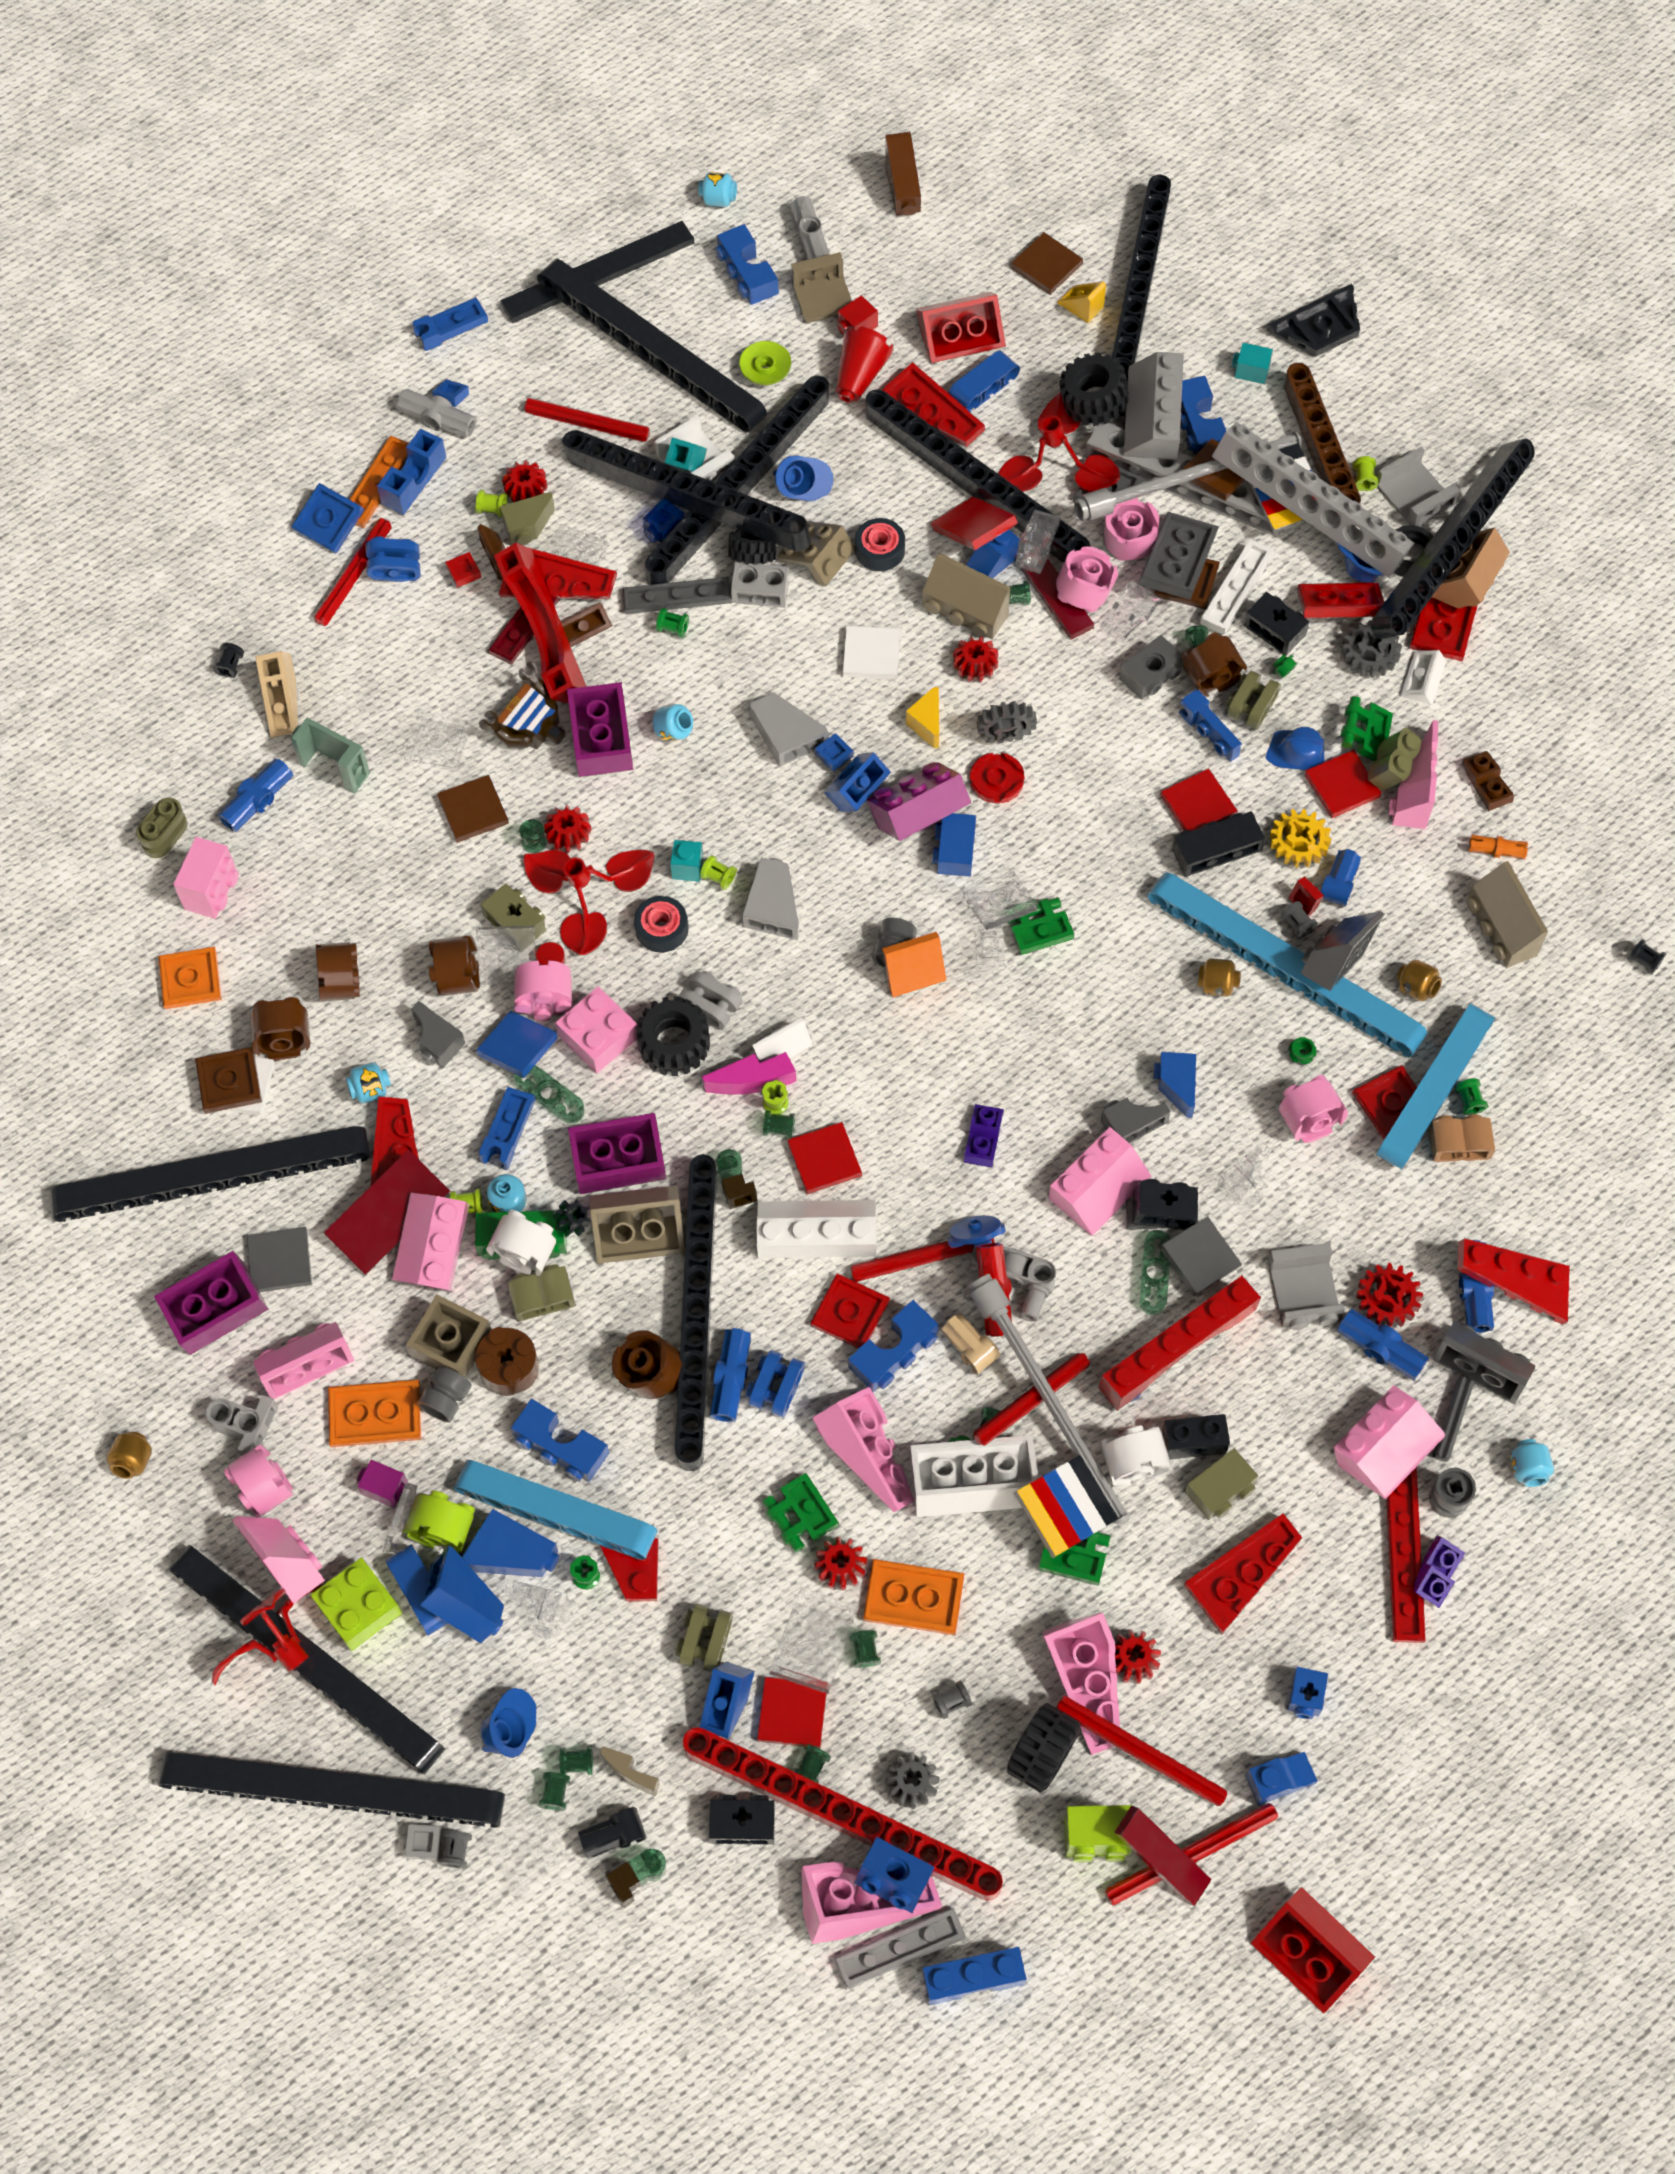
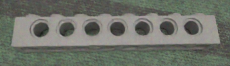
M1104 422L1099 423V426H1096L1087 442L1085 454L1086 459L1091 455L1105 456L1111 459L1116 466L1144 477L1143 482L1181 471L1193 459L1188 454L1178 452L1177 460L1124 456L1125 430L1115 424H1104ZM1246 480L1226 501L1190 481L1162 489L1275 537H1279L1282 529L1272 531L1249 482Z
M1235 422L1225 432L1212 455L1221 464L1388 578L1400 566L1414 544L1405 534L1387 525L1383 519L1365 510L1361 504L1352 501L1336 487L1330 486L1314 472L1305 469L1292 457L1283 454L1273 447L1270 442L1261 439L1251 432L1248 427L1238 422Z

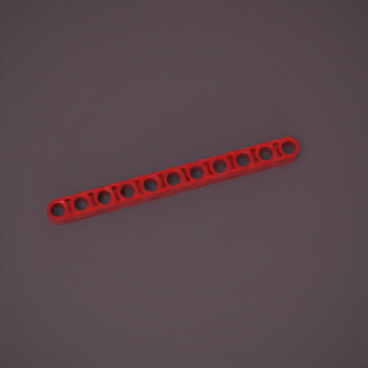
M692 1728L684 1735L683 1747L687 1757L708 1769L760 1794L766 1795L871 1847L876 1837L891 1844L890 1840L893 1836L897 1834L904 1835L909 1843L901 1850L922 1860L920 1853L926 1848H931L938 1854L936 1861L928 1863L935 1867L931 1876L981 1900H993L1001 1892L1003 1880L1000 1872L976 1858L706 1729ZM701 1738L706 1741V1747L698 1752L691 1750L689 1745L692 1740ZM731 1752L734 1754L735 1760L730 1765H721L718 1762L720 1754ZM754 1765L760 1766L764 1770L763 1775L758 1779L749 1778L746 1775L749 1767ZM781 1779H787L793 1785L790 1791L781 1793L775 1789V1784ZM809 1793H817L821 1797V1802L815 1807H810L804 1803V1797ZM837 1807H846L850 1811V1816L843 1821L836 1820L832 1813ZM869 1820L875 1821L880 1827L877 1833L872 1835L864 1833L861 1829L863 1823ZM955 1862L963 1863L967 1868V1873L962 1877L953 1876L949 1871L950 1865ZM984 1876H989L996 1881L997 1886L992 1891H984L979 1886L978 1881Z

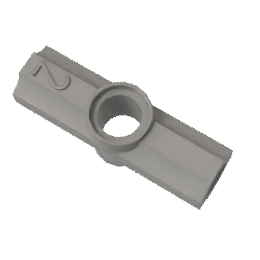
M805 196L796 197L790 203V210L799 234V242L804 248L807 260L830 254L822 233L821 221L817 218L811 198H806Z
M409 389L402 390L399 394L396 404L397 410L420 419L423 425L428 428L430 426L434 427L435 431H439L442 428L464 438L470 437L477 423L476 416L454 408L447 399L437 395L429 398Z

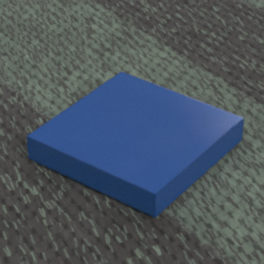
M318 483L291 528L336 554L362 515L364 508L323 484Z
M510 1010L476 1051L479 1057L525 1078L558 1037L555 1031Z

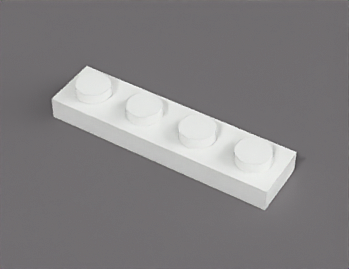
M1252 539L1248 541L1203 614L1200 622L1201 625L1225 635L1273 557V549Z

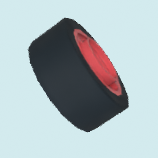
M875 518L866 521L859 527L855 535V554L858 561L864 567L873 571H887L896 567L905 556V534L903 529L896 522L887 518Z
M651 897L641 903L635 912L634 926L637 939L645 948L653 952L664 953L675 950L682 945L688 935L689 924L686 910L678 900L672 897ZM659 922L667 923L665 926L656 925Z

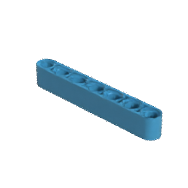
M1471 1003L1468 1005L1376 1154L1377 1156L1401 1170L1404 1168L1496 1017Z
M473 1460L465 1461L453 1487L458 1493L462 1495L468 1493L471 1495L470 1498L640 1560L646 1559L658 1532L654 1526L644 1521Z

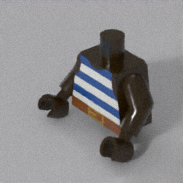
M528 662L526 665L531 670V675H527L524 669L521 668L519 670V677L522 680H529L531 682L530 685L525 683L499 716L493 711L485 712L484 716L490 720V723L482 719L479 721V727L485 731L493 730L492 734L509 748L532 747L538 749L546 739L558 745L566 734L564 729L557 726L560 722L558 705L555 700L550 698L544 681L540 677H536L538 672L536 664Z

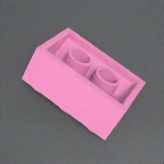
M1109 1127L1050 1185L1049 1199L1093 1236L1126 1203V1200L1133 1196V1190L1140 1180L1150 1179L1151 1174L1132 1145Z
M410 1194L392 1280L451 1292L469 1209L467 1202L434 1195Z
M335 1321L331 1324L324 1323L315 1328L314 1332L304 1337H294L285 1346L277 1350L270 1349L263 1352L253 1363L267 1393L271 1398L276 1399L355 1360Z
M1393 1385L1334 1447L1338 1466L1386 1499L1445 1437V1433L1417 1400Z
M237 1516L232 1520L281 1588L286 1590V1594L293 1604L325 1581L318 1572L322 1565L291 1525L285 1528L278 1519Z

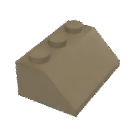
M938 553L922 593V606L932 614L939 613L947 617L954 625H963L971 629L975 635L988 637L992 640L1009 614V586L946 555Z
M1509 861L1503 862L1472 886L1467 904L1473 914L1476 913L1479 917L1481 931L1484 936L1490 937L1494 944L1493 951L1499 961L1502 960L1506 968L1537 957L1548 930Z
M678 1186L590 1196V1213L597 1264L685 1253Z

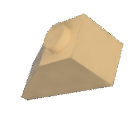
M279 651L255 656L270 736L274 738L293 734L294 729L298 726L296 677L291 653Z

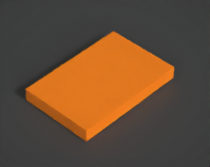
M407 1380L328 1387L330 1447L422 1440L421 1408L417 1405V1401L420 1398V1381Z
M873 1559L863 1621L955 1636L965 1573Z

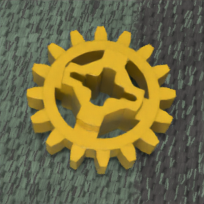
M1291 809L1289 817L1282 813L1280 820L1274 821L1269 839H1272L1270 848L1277 849L1276 858L1285 857V865L1293 861L1295 868H1298L1299 864L1304 862V865L1308 868L1310 867L1311 860L1318 864L1320 863L1321 856L1326 857L1332 840L1329 837L1331 829L1324 828L1325 819L1316 820V812L1308 816L1306 809H1303L1301 814H1297L1294 809ZM1284 831L1286 832V834H1285L1286 840H1285V841H1283V838H1282V833H1283ZM1315 836L1318 837V841H1319L1318 845L1315 844V842H1316V840L1314 839Z

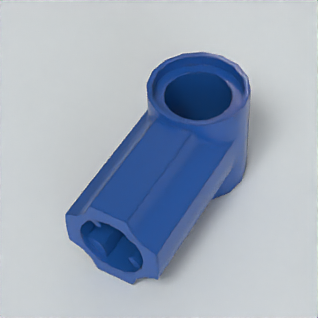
M1350 849L1338 850L1330 874L1326 875L1321 889V893L1324 895L1323 900L1346 907L1354 886L1352 882L1361 861V857L1355 851Z

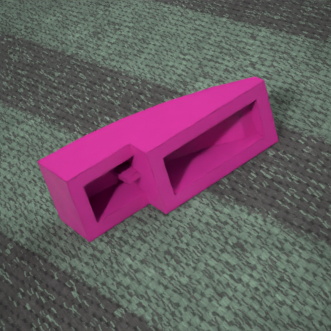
M786 1052L759 1063L756 1055L753 1054L702 1076L705 1092L715 1094L743 1095L761 1093L763 1086L767 1082L778 1080L785 1085L796 1082V1070Z

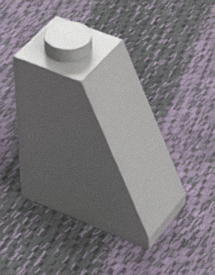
M774 692L766 696L761 695L749 703L750 717L780 767L814 752L817 746L829 738L828 730L825 726Z
M761 857L742 915L744 928L798 940L799 922L788 863H784L777 858L767 859Z

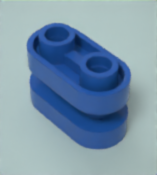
M378 536L366 543V556L369 559L367 561V575L370 578L396 582L416 581L420 578L421 569L418 562L420 559V548L416 542L410 539H388Z
M770 1350L768 1355L762 1354L757 1370L760 1371L757 1381L752 1380L750 1382L746 1397L750 1399L749 1405L759 1409L764 1407L765 1402L772 1403V1414L784 1418L800 1383L806 1363L793 1358L789 1366L782 1363L783 1354ZM777 1374L784 1377L778 1393L771 1390Z

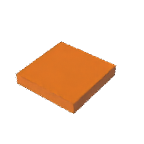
M937 932L882 948L889 990L892 997L947 981L940 937Z
M215 946L158 956L163 1006L165 1009L222 1000Z

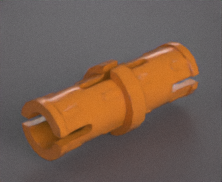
M1471 834L1469 840V852L1494 855V858L1508 856L1526 859L1528 841L1503 839V836L1498 835L1494 838Z

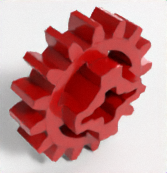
M1388 1263L1386 1269L1383 1270L1377 1264L1374 1268V1273L1367 1270L1364 1275L1365 1279H1360L1358 1284L1361 1290L1357 1291L1356 1298L1362 1300L1358 1308L1359 1310L1367 1309L1368 1312L1365 1317L1370 1319L1374 1316L1376 1318L1375 1324L1378 1326L1382 1321H1385L1387 1326L1392 1327L1393 1322L1396 1321L1402 1327L1405 1323V1318L1412 1321L1415 1317L1414 1312H1419L1422 1305L1418 1301H1421L1423 1293L1416 1291L1421 1283L1420 1281H1411L1414 1275L1412 1271L1406 1275L1402 1273L1404 1267L1402 1265L1397 1270H1394L1392 1264ZM1376 1282L1377 1290L1370 1295V1288ZM1409 1296V1303L1403 1309L1404 1303L1402 1300Z

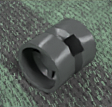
M884 919L881 922L878 933L879 940L875 944L872 960L879 966L885 967L882 948L916 938L917 928L904 919Z
M438 1366L431 1377L430 1384L433 1388L424 1389L417 1401V1405L429 1415L443 1422L450 1423L459 1409L456 1401H462L467 1396L472 1384L459 1373L447 1367Z
M1449 1468L1444 1470L1436 1479L1429 1494L1433 1510L1446 1518H1455L1462 1515L1475 1496V1481L1463 1469Z

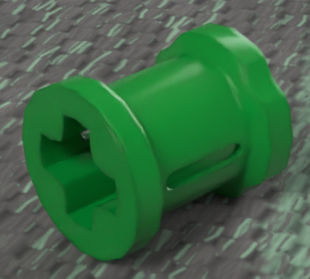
M662 608L657 618L656 631H668L678 634L679 638H683L689 625V615L684 614L681 616L668 612L666 608Z
M1477 1078L1466 1079L1454 1087L1456 1093L1460 1094L1464 1106L1462 1108L1464 1115L1482 1113L1489 1107L1487 1101L1483 1100L1479 1089L1481 1082Z
M578 1556L571 1563V1576L578 1588L589 1590L598 1584L600 1572L597 1562L590 1556ZM583 1568H589L590 1572H588L587 1577L582 1578Z

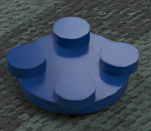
M988 1215L965 1218L956 1222L950 1228V1237L947 1239L948 1245L955 1248L961 1247L964 1244H974L976 1249V1246L992 1243L991 1239L1006 1232L1005 1224L1001 1223L998 1218Z

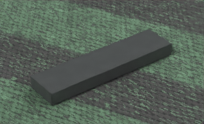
M729 577L622 588L625 614L660 611L662 608L673 610L732 603Z

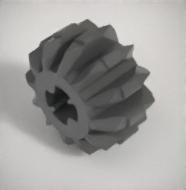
M913 1752L909 1753V1762L907 1763L903 1757L898 1756L896 1761L899 1768L889 1765L888 1772L893 1776L885 1778L886 1785L894 1786L890 1789L888 1795L892 1798L901 1794L898 1799L899 1806H903L906 1799H910L911 1809L916 1808V1799L918 1798L926 1806L929 1802L926 1794L930 1796H936L937 1790L931 1785H936L940 1781L939 1776L931 1775L936 1770L935 1764L924 1767L927 1757L922 1755L919 1761L915 1762ZM910 1774L913 1778L919 1776L918 1786L914 1787L912 1783L906 1785L907 1775Z

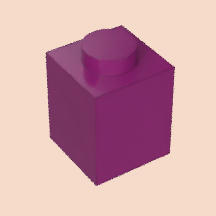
M372 1459L367 1467L364 1466L357 1477V1487L361 1495L392 1508H395L408 1482L403 1472Z

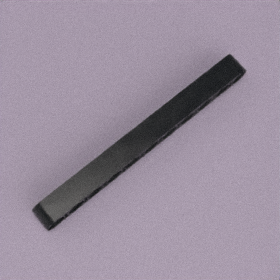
M1162 174L1152 176L1148 182L1112 353V360L1116 358L1125 370L1127 385L1128 368L1136 363L1170 198L1171 181Z
M554 259L537 274V281L545 291L742 431L750 432L767 416V410L761 401L562 260Z
M819 375L810 377L715 483L748 495L829 403L828 380ZM689 511L646 559L647 582L650 585L669 583L722 523Z
M876 389L866 395V417L871 423L971 496L1014 514L1018 522L1014 527L1061 562H1065L1072 550L1075 552L1081 550L1082 547L1091 546L1086 537L888 393Z
M571 430L562 438L567 458L574 466L792 551H803L810 546L811 537L807 521L801 515L579 430Z
M1520 439L1500 446L1373 617L1371 631L1377 639L1400 636L1407 632L1533 460L1535 449L1529 439Z
M352 1126L57 1185L49 1190L52 1219L57 1222H65L66 1218L75 1220L95 1216L96 1212L105 1214L124 1210L126 1206H129L130 1209L154 1204L153 1201L156 1200L159 1203L183 1198L182 1195L186 1194L189 1197L212 1192L211 1189L219 1191L239 1187L241 1183L249 1185L269 1181L271 1177L279 1179L299 1175L300 1171L309 1173L328 1169L327 1166L330 1165L334 1168L357 1163L356 1160L360 1159L364 1162L370 1158L367 1132L364 1127Z
M705 1154L694 1157L689 1166L680 1360L682 1361V1366L678 1379L675 1437L677 1463L680 1468L689 1472L697 1470L703 1464L717 1193L716 1164L712 1157ZM700 1169L710 1170V1173L704 1176L697 1174V1171ZM699 1196H707L709 1198L705 1203L695 1201ZM698 1223L708 1225L706 1229L701 1231L694 1229V1226ZM700 1250L707 1253L703 1258L699 1259L692 1256L694 1252ZM701 1278L706 1281L701 1286H693L692 1284H690L694 1279ZM695 1306L704 1308V1311L698 1315L689 1312ZM695 1334L703 1337L698 1343L688 1341V1338ZM691 1363L701 1365V1368L696 1372H690L686 1369ZM694 1391L700 1394L699 1398L694 1401L685 1399L686 1394ZM690 1420L699 1423L694 1430H687L683 1425ZM692 1449L697 1452L696 1457L688 1460L682 1457L683 1452Z
M188 1545L169 1566V1571L177 1578H181L187 1586L201 1597L204 1596L207 1599L206 1601L222 1614L229 1616L232 1622L247 1634L250 1633L257 1642L275 1652L272 1645L278 1639L260 1614L247 1625L243 1626L240 1623L241 1619L251 1609L260 1605L262 1601L197 1549ZM272 1609L266 1610L265 1612L283 1636L287 1634L290 1637L283 1618ZM293 1627L296 1636L301 1641L299 1643L309 1656L294 1671H298L302 1678L317 1690L320 1689L323 1692L322 1694L341 1709L344 1708L347 1714L365 1728L368 1727L372 1734L387 1746L393 1747L397 1754L412 1766L418 1767V1770L425 1775L444 1752L445 1748Z
M173 1752L164 1753L157 1786L165 1789H172V1786L177 1787V1790L203 1793V1790H207L208 1794L234 1797V1794H240L239 1798L265 1801V1798H271L273 1802L296 1804L297 1801H300L302 1805L328 1808V1805H334L333 1809L359 1812V1809H365V1813L391 1815V1812L399 1817L422 1819V1816H427V1820L453 1823L454 1820H459V1824L485 1827L486 1823L491 1824L490 1827L499 1828L501 1826L506 1795L502 1792L488 1789Z

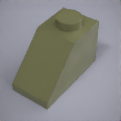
M551 492L500 506L502 520L511 545L515 542L526 545L539 537L555 511Z

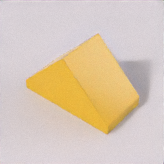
M1104 281L1072 286L1057 303L1086 323H1089L1104 308L1106 284Z
M933 687L906 710V725L933 748H939V687Z

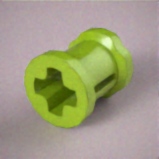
M1362 456L1352 462V468L1356 472L1357 479L1355 484L1358 491H1372L1377 488L1379 482L1374 473V468L1376 467L1375 458Z
M480 489L476 497V513L489 512L502 517L500 506L507 505V494H489L485 490Z
M711 855L703 864L700 877L704 879L709 878L720 884V888L726 890L735 879L737 868L733 866L728 867L717 861V857Z
M778 1080L767 1082L762 1089L765 1111L772 1115L784 1113L789 1105L786 1085Z
M475 1189V1192L457 1194L455 1191L450 1192V1199L465 1201L469 1204L468 1213H483L481 1189Z

